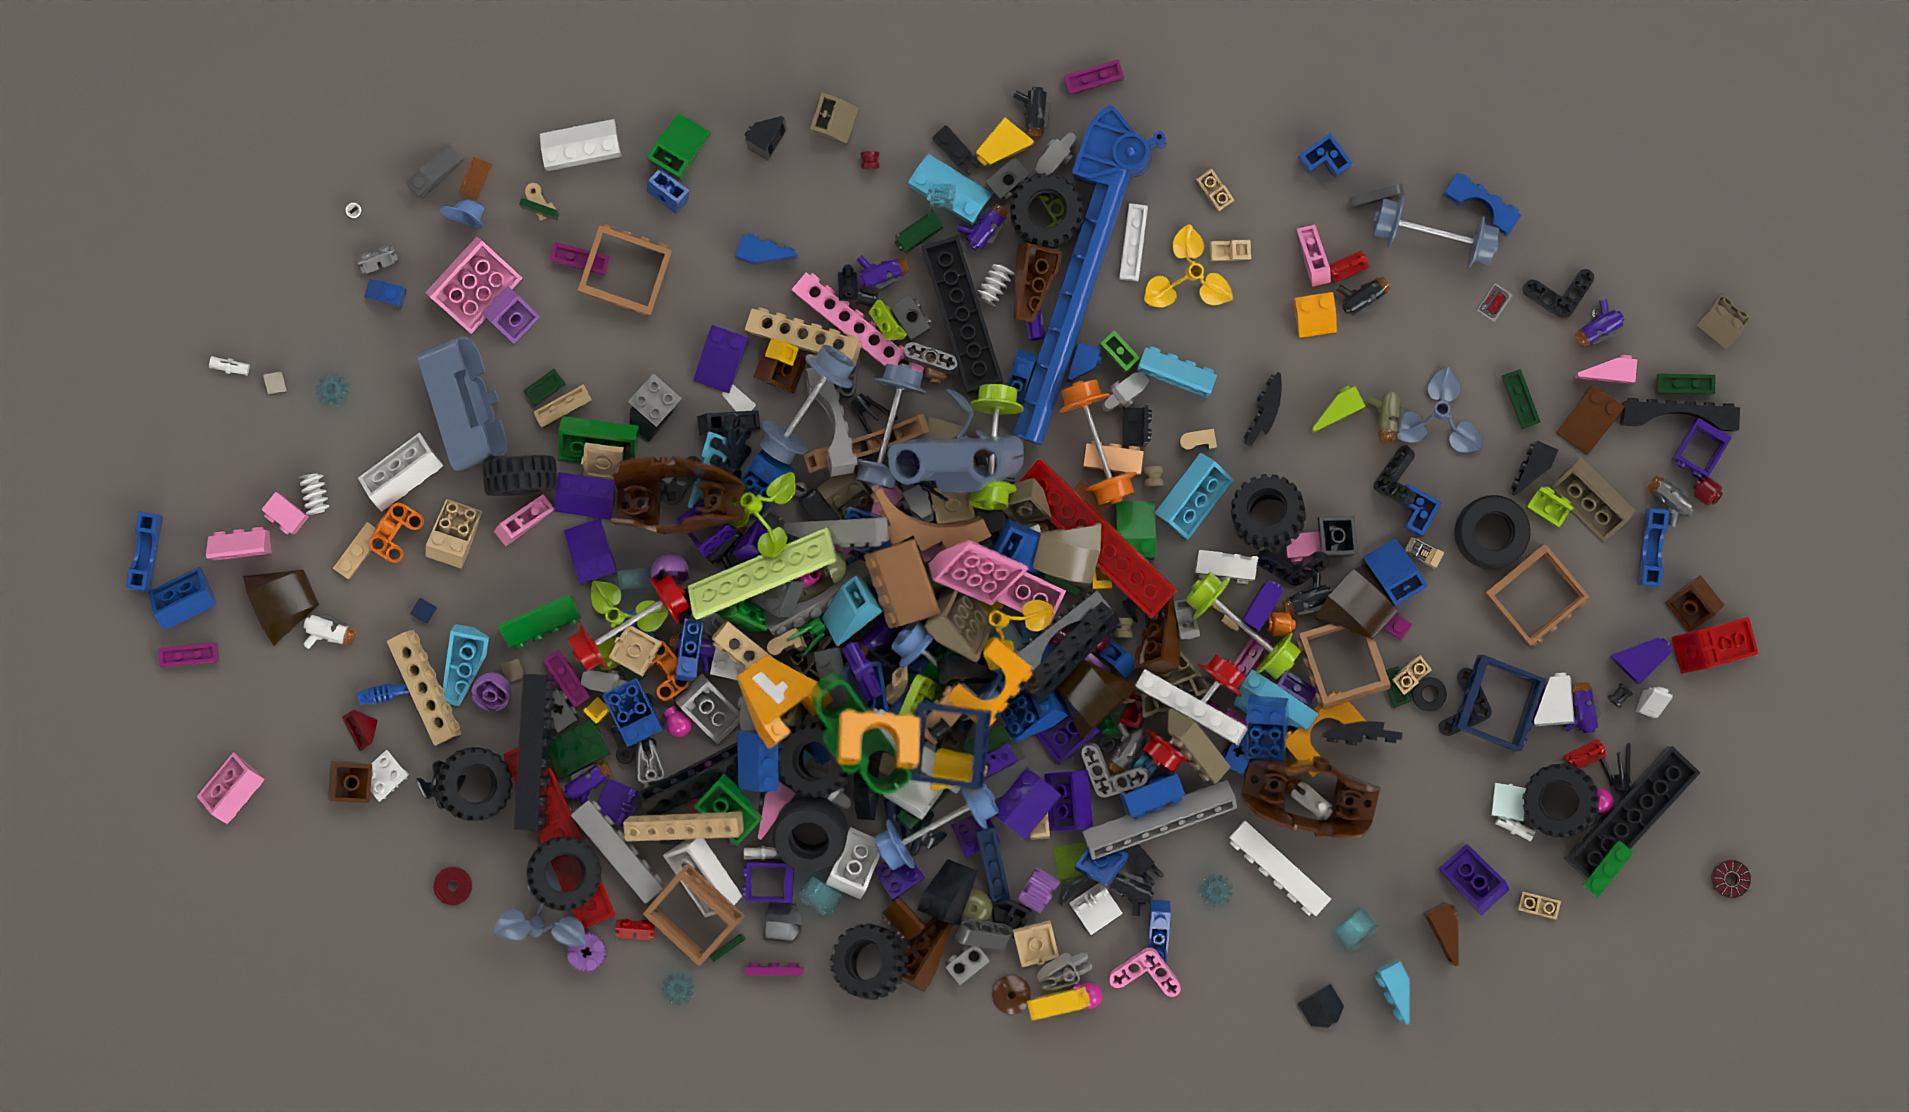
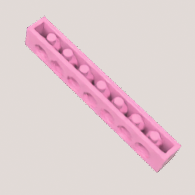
M806 272L792 288V292L845 336L847 334L857 336L858 340L862 343L861 349L883 367H886V364L898 365L900 361L906 360L903 356L904 347L902 345L898 347L893 343L894 340H886L884 335L878 331L879 328L874 322L870 321L868 323L864 320L865 315L857 309L853 311L848 307L850 305L848 301H839V298L834 295L835 291L828 285L825 287L819 283L820 279L815 274L811 273L809 275ZM813 288L821 291L818 297L810 295V291ZM826 301H834L835 307L833 309H826L824 306ZM843 312L849 313V320L841 321L839 319L840 314ZM862 324L865 330L859 334L854 331V327ZM872 336H877L880 339V342L875 346L869 343V339ZM887 348H891L895 352L890 358L885 357L883 354ZM909 362L911 369L923 373L925 368L922 365Z

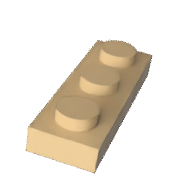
M583 384L534 411V414L540 426L543 427L563 415H567L574 409L585 405L592 399Z
M366 522L333 567V569L348 580H350L371 551L368 548V541L375 531L373 525ZM374 539V540H373V542H372V546H373V547L376 545V543L379 541V539Z

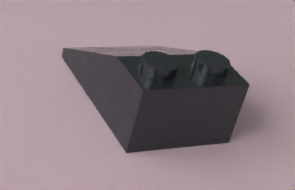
M948 859L924 890L917 911L959 926L978 870Z

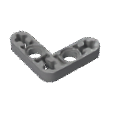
M1088 743L1082 749V758L1094 789L1100 797H1109L1142 786L1149 779V772L1144 767H1137L1110 776L1098 745ZM1089 748L1091 751H1095L1093 758L1091 754H1087ZM1094 766H1100L1103 773L1096 775L1093 772ZM1138 772L1140 775H1144L1142 781L1140 778L1134 779L1133 781L1131 780V778L1135 777L1138 774ZM1104 776L1106 779L1103 780V784L1109 787L1107 792L1100 789L1103 786L1102 781L1097 782V780ZM1118 778H1125L1127 786H1119L1117 783Z

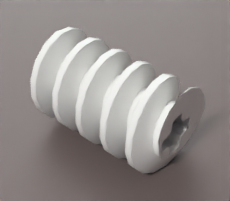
M993 264L992 269L994 271H988V275L991 278H984L986 284L980 285L983 291L977 290L976 294L985 303L996 307L992 301H999L996 295H1003L1000 288H1007L1004 281L1011 282L1008 275H1015V273L1002 265Z
M309 474L299 477L305 479L300 482L301 486L306 487L301 492L308 494L303 497L304 501L309 502L304 507L311 509L306 512V515L322 513L330 507L327 504H323L324 501L328 500V497H322V494L327 491L320 489L321 486L325 485V482H319V479L324 477L321 474Z

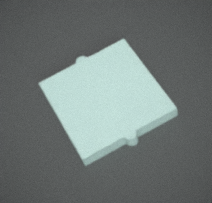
M1495 783L1491 816L1503 817L1506 820L1523 821L1524 799L1522 797L1526 788L1513 786L1512 784Z

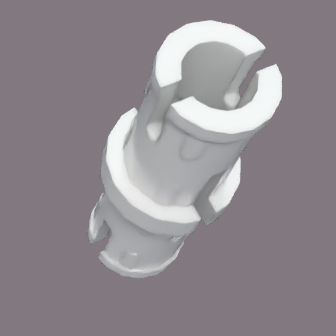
M211 356L209 368L226 371L228 374L232 372L248 376L250 364L236 362L231 358L227 360Z
M1497 817L1496 825L1509 830L1513 835L1517 834L1528 841L1532 840L1533 836L1531 835L1535 834L1534 829L1532 830L1520 824L1519 820H1506L1503 817Z
M774 847L744 848V860L761 859V861H765V859H781Z

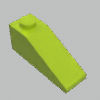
M1348 385L1339 390L1340 394L1334 398L1312 427V433L1366 407L1356 386L1350 388Z

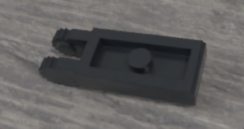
M947 125L932 137L955 165L959 166L968 176L971 174V170L963 163L965 159L968 158L976 168L980 166V163L971 155L970 150Z
M1139 844L1121 850L1128 854L1127 861L1151 886L1155 882L1146 873L1150 867L1158 877L1162 878L1164 876L1155 865V862Z

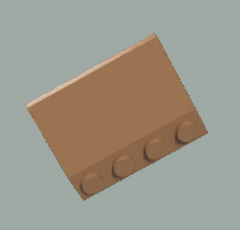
M915 540L881 548L864 555L866 566L869 569L872 583L876 589L889 629L940 614Z

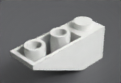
M1649 687V689L1642 691L1635 712L1652 718H1658L1673 695L1668 694L1669 690Z

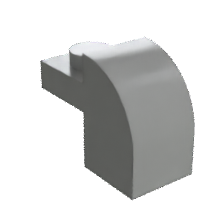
M1185 599L1174 601L1176 622L1181 640L1199 637L1200 632L1197 620L1193 618L1195 609Z

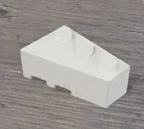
M1198 550L1195 574H1199V578H1203L1211 572L1221 581L1229 577L1230 579H1236L1239 584H1248V581L1252 582L1255 580L1258 557Z

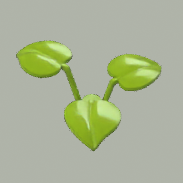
M788 472L775 479L768 486L766 494L770 498L760 495L756 497L750 492L744 494L741 498V505L745 511L744 520L729 523L736 528L742 527L748 523L749 515L754 513L769 532L763 534L758 541V550L765 557L773 559L781 554L787 543V535L780 527L772 531L770 526L758 513L762 509L761 501L772 502L774 500L777 504L787 503L794 496L796 489L794 473Z
M596 580L592 582V605L598 613L605 614L606 619L611 622L613 629L616 628V625L622 624L625 618H632L634 616L623 613L614 607L622 599L621 590L617 585ZM647 600L639 603L636 607V613H640L656 602ZM663 605L638 620V627L645 632L656 631L666 619L668 610ZM618 633L615 635V639L611 637L598 645L599 652L609 667L606 668L600 664V669L610 670L620 665L609 658L616 645L615 640L619 637Z

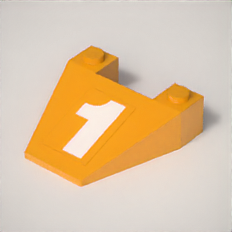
M768 655L737 676L757 734L769 749L790 733L779 717L799 702H802L812 717L818 714L812 703V690L817 682ZM828 692L823 695L820 701V705L824 709L834 700Z

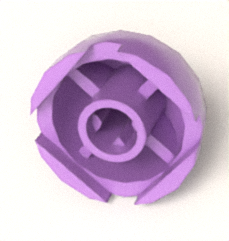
M672 551L664 552L653 561L651 566V578L656 582L668 575L671 576L674 582L682 580V583L686 582L690 577L688 563L682 556Z
M485 673L479 676L474 683L471 691L473 693L472 698L484 710L491 708L499 711L505 708L509 702L511 695L509 681L499 673Z

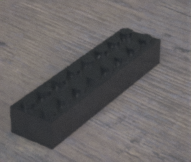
M953 236L922 246L924 259L954 356L958 363L966 395L979 391V387L982 385L1003 384V378L959 236Z
M523 674L514 830L539 831L544 830L545 826L548 825L546 807L549 806L550 801L549 795H547V787H550L551 777L548 776V768H551L552 765L549 749H552L553 737H550L551 729L554 728V718H551V710L555 709V698H552L553 691L556 690L554 675Z
M1667 746L1616 801L1612 809L1604 814L1564 859L1587 879L1618 840L1631 849L1701 772L1673 746Z

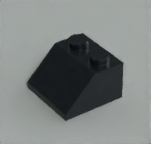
M1354 516L1318 517L1321 552L1326 553L1329 558H1346L1358 554Z

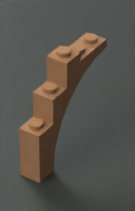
M924 414L893 425L886 450L893 444L915 439L929 433ZM886 428L852 439V453L856 454L857 459L873 456L880 452ZM830 446L813 450L803 455L809 473L829 469L826 459Z
M878 484L871 487L873 491L871 497L876 505L879 504L882 509L879 511L881 517H887L888 539L892 546L910 537V540H915L916 546L921 552L937 543L941 551L968 540L977 544L991 536L980 515L966 521L951 524H935L921 521L895 507Z

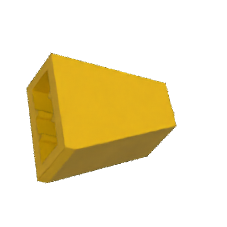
M1004 118L976 151V160L983 166L988 165L992 167L1032 148L1034 140L1007 118Z
M941 748L935 754L932 776L971 782L974 756ZM931 783L930 790L934 791L955 786Z
M1085 987L1046 994L1027 1001L1031 1020L1067 1013L1090 1006L1089 995Z

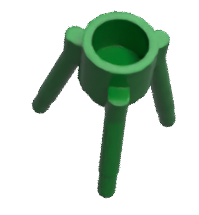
M817 617L798 627L799 631L786 640L789 642L807 631L812 636L817 635L803 652V655L806 656L815 644L825 636L823 632L826 630V627Z

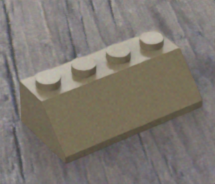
M1582 457L1574 462L1550 487L1555 491L1554 494L1557 497L1561 498L1562 496L1571 502L1570 505L1574 507L1572 511L1604 542L1621 528L1636 511Z
M1172 708L1169 710L1168 733L1173 738L1172 742L1182 749V755L1191 760L1190 765L1200 772L1199 776L1204 781L1208 782L1210 780L1216 784L1231 766L1194 720Z

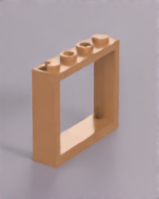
M599 225L577 292L650 317L672 250L668 249L669 246L663 243H658V245L650 243V239L642 236L639 239L632 237L633 233L625 230L621 232L615 231V227L611 225ZM602 234L664 254L647 306L586 285Z
M1546 544L1539 546L1483 593L1527 646L1532 644L1536 646L1543 640L1542 636L1547 632L1551 634L1558 628L1556 624L1561 620L1563 622L1567 621L1573 615L1571 612L1576 608L1578 610L1587 603L1586 599L1590 597ZM1541 556H1544L1578 597L1529 637L1494 595Z
M1332 623L1299 634L1298 648L1304 653V666L1310 670L1309 680L1311 686L1316 687V701L1322 705L1323 709L1390 689V682L1375 639L1363 636L1379 682L1327 697L1308 640L1346 628L1334 626Z
M689 863L675 876L643 913L651 923L698 966H701L745 917L737 907ZM680 880L729 924L706 951L698 946L657 908Z

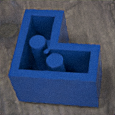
M1331 133L1298 157V161L1308 174L1324 163L1334 178L1341 175L1353 164Z
M1407 484L1405 486L1409 487L1416 497L1411 505L1403 506L1412 511L1404 529L1418 537H1422L1442 502Z

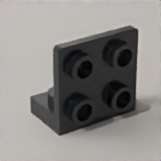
M1144 405L1143 408H1123V446L1146 447L1148 442H1150L1152 429H1148V423L1152 421V410H1148L1149 405Z

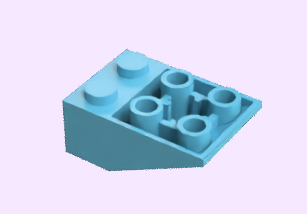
M855 575L839 589L823 615L822 620L834 642L839 646L879 615L882 609L868 584Z
M1395 959L1375 970L1377 973L1375 979L1379 986L1384 987L1386 990L1383 994L1387 1002L1391 1005L1393 1004L1395 1009L1392 1011L1397 1021L1399 1020L1407 1025L1409 1024V977L1401 962Z

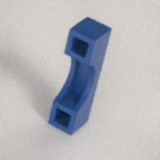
M1457 173L1443 193V196L1457 205L1468 200H1476L1483 203L1491 214L1490 226L1499 228V232L1507 236L1522 215L1518 213L1519 210L1513 205L1508 206L1503 203L1501 197L1495 194L1492 196L1486 192L1487 189L1484 186L1472 183L1467 175Z
M1654 508L1645 510L1638 586L1662 587V546L1668 527L1669 510Z
M138 512L135 529L137 535L136 552L133 563L128 571L126 588L148 592L151 590L163 519L161 515Z

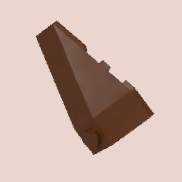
M1030 243L1018 245L1015 263L1014 319L1033 323L1043 303L1042 300L1046 292L1049 291L1054 276L1059 271L1062 251Z
M1173 596L1163 606L1164 617L1161 616L1159 611L1157 619L1151 620L1148 618L1150 622L1147 630H1143L1142 636L1144 638L1142 644L1137 647L1135 652L1134 669L1137 671L1147 670L1148 672L1165 674L1178 670L1180 649Z
M933 917L916 938L913 937L909 940L911 943L906 947L907 952L904 953V956L908 957V963H905L907 973H903L901 977L904 979V983L925 992L935 976L953 926L952 923Z

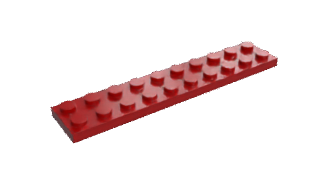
M1042 458L1038 459L1019 482L1034 478L1044 489L1051 512L1049 520L1058 529L1071 530L1077 529V526L1089 527L1095 526V523H1101L1100 553L1096 566L1150 618H1154L1178 589Z
M519 747L503 754L516 786ZM552 767L548 768V776L551 777L550 787H547V795L550 798L549 806L546 807L548 825L545 826L544 830L537 831L542 844L549 839L559 836H572L584 841L576 821L571 816L572 812ZM560 855L550 861L563 892L571 891L580 884L582 868L575 858L568 855ZM602 880L598 891L591 900L581 907L572 910L574 917L582 923L584 929L616 915Z

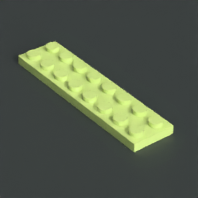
M824 528L786 544L782 553L773 559L760 555L689 585L688 592L693 616L696 620L836 562L830 531L828 528Z

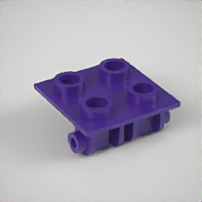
M608 778L598 801L602 808L600 812L604 816L608 815L616 825L624 827L623 822L629 816H634L640 800L637 793L639 791Z
M974 815L951 824L965 858L980 852L975 829L983 827L978 823ZM990 818L986 819L987 826L993 825Z
M884 862L874 869V872L893 900L925 879L916 864L913 869L904 864L892 870Z

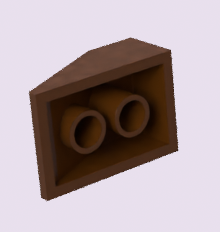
M1593 384L1587 389L1556 433L1588 455L1619 416L1624 406Z
M900 896L882 912L884 914L882 919L889 926L893 924L898 929L896 934L902 940L906 938L909 941L925 928L926 924Z
M1442 902L1423 912L1449 964L1456 967L1459 965L1458 920L1456 918L1458 912L1454 905L1451 906L1449 903Z

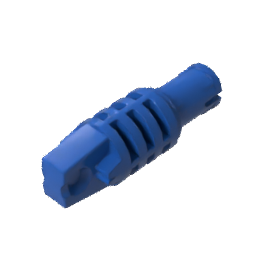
M389 683L357 693L359 704H377L394 700L395 697L410 694L409 689H406L408 688L406 683L398 685Z

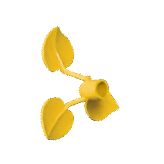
M1191 224L1186 225L1176 234L1172 244L1175 256L1180 259L1186 257V260L1191 264L1186 269V276L1171 285L1166 277L1156 276L1148 282L1144 301L1148 305L1159 308L1171 305L1177 297L1173 287L1186 279L1192 281L1200 279L1203 285L1199 289V294L1206 304L1219 305L1233 300L1231 288L1221 275L1210 273L1204 281L1203 266L1190 259L1199 257L1204 250L1203 239Z
M978 600L990 615V624L996 627V631L1000 635V638L991 637L987 640L983 654L995 638L1011 651H1014L1013 642L1004 640V634L1001 631L1002 628L1008 625L1009 620H1025V625L1029 630L1034 632L1042 631L1049 625L1054 614V607L1042 600H1032L1027 602L1022 608L1024 617L1007 616L1000 612L999 609L1004 604L998 602V600L993 605ZM984 654L990 670L993 671L1001 668Z

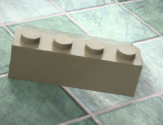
M947 586L942 590L936 602L940 614L929 617L925 627L936 641L976 662L979 660L993 628V625L989 622L990 615L976 598Z

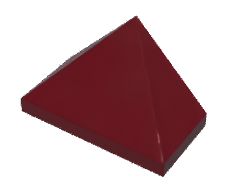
M1132 694L1130 699H1135V702L1127 704L1120 723L1139 729L1143 727L1145 718L1143 719L1142 697Z
M355 709L342 717L359 751L373 743L377 719Z

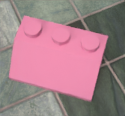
M263 527L252 528L251 532L238 529L233 530V534H225V531L214 532V536H208L207 559L224 560L272 554L270 532L264 530Z
M1025 572L998 599V602L1023 613V606L1029 601L1042 600L1048 602L1054 607V614L1049 623L1050 626L1066 590Z
M233 752L196 797L213 816L228 824L265 779L257 770Z

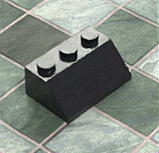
M779 116L756 122L753 127L749 126L744 135L748 149L769 161L787 130L785 118Z

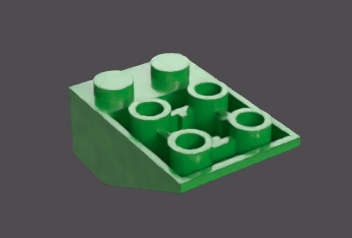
M678 113L657 140L647 159L650 163L681 181L711 132Z

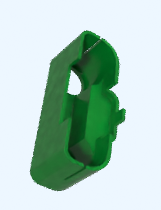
M831 672L814 686L812 690V703L828 727L823 732V741L837 760L840 714L845 710H854L856 713L864 714V712H867V709L844 677L838 672ZM837 684H840L846 691L845 703L837 710L824 709L820 705L821 698L827 692L824 686L826 685L830 690ZM871 728L862 733L860 760L857 764L839 763L846 772L852 773L859 770L869 786L881 794L894 793L898 791L895 784L901 789L911 780V772L908 768L896 767V750L880 728ZM879 750L889 752L895 761L893 771L884 778L873 777L867 770L869 756Z

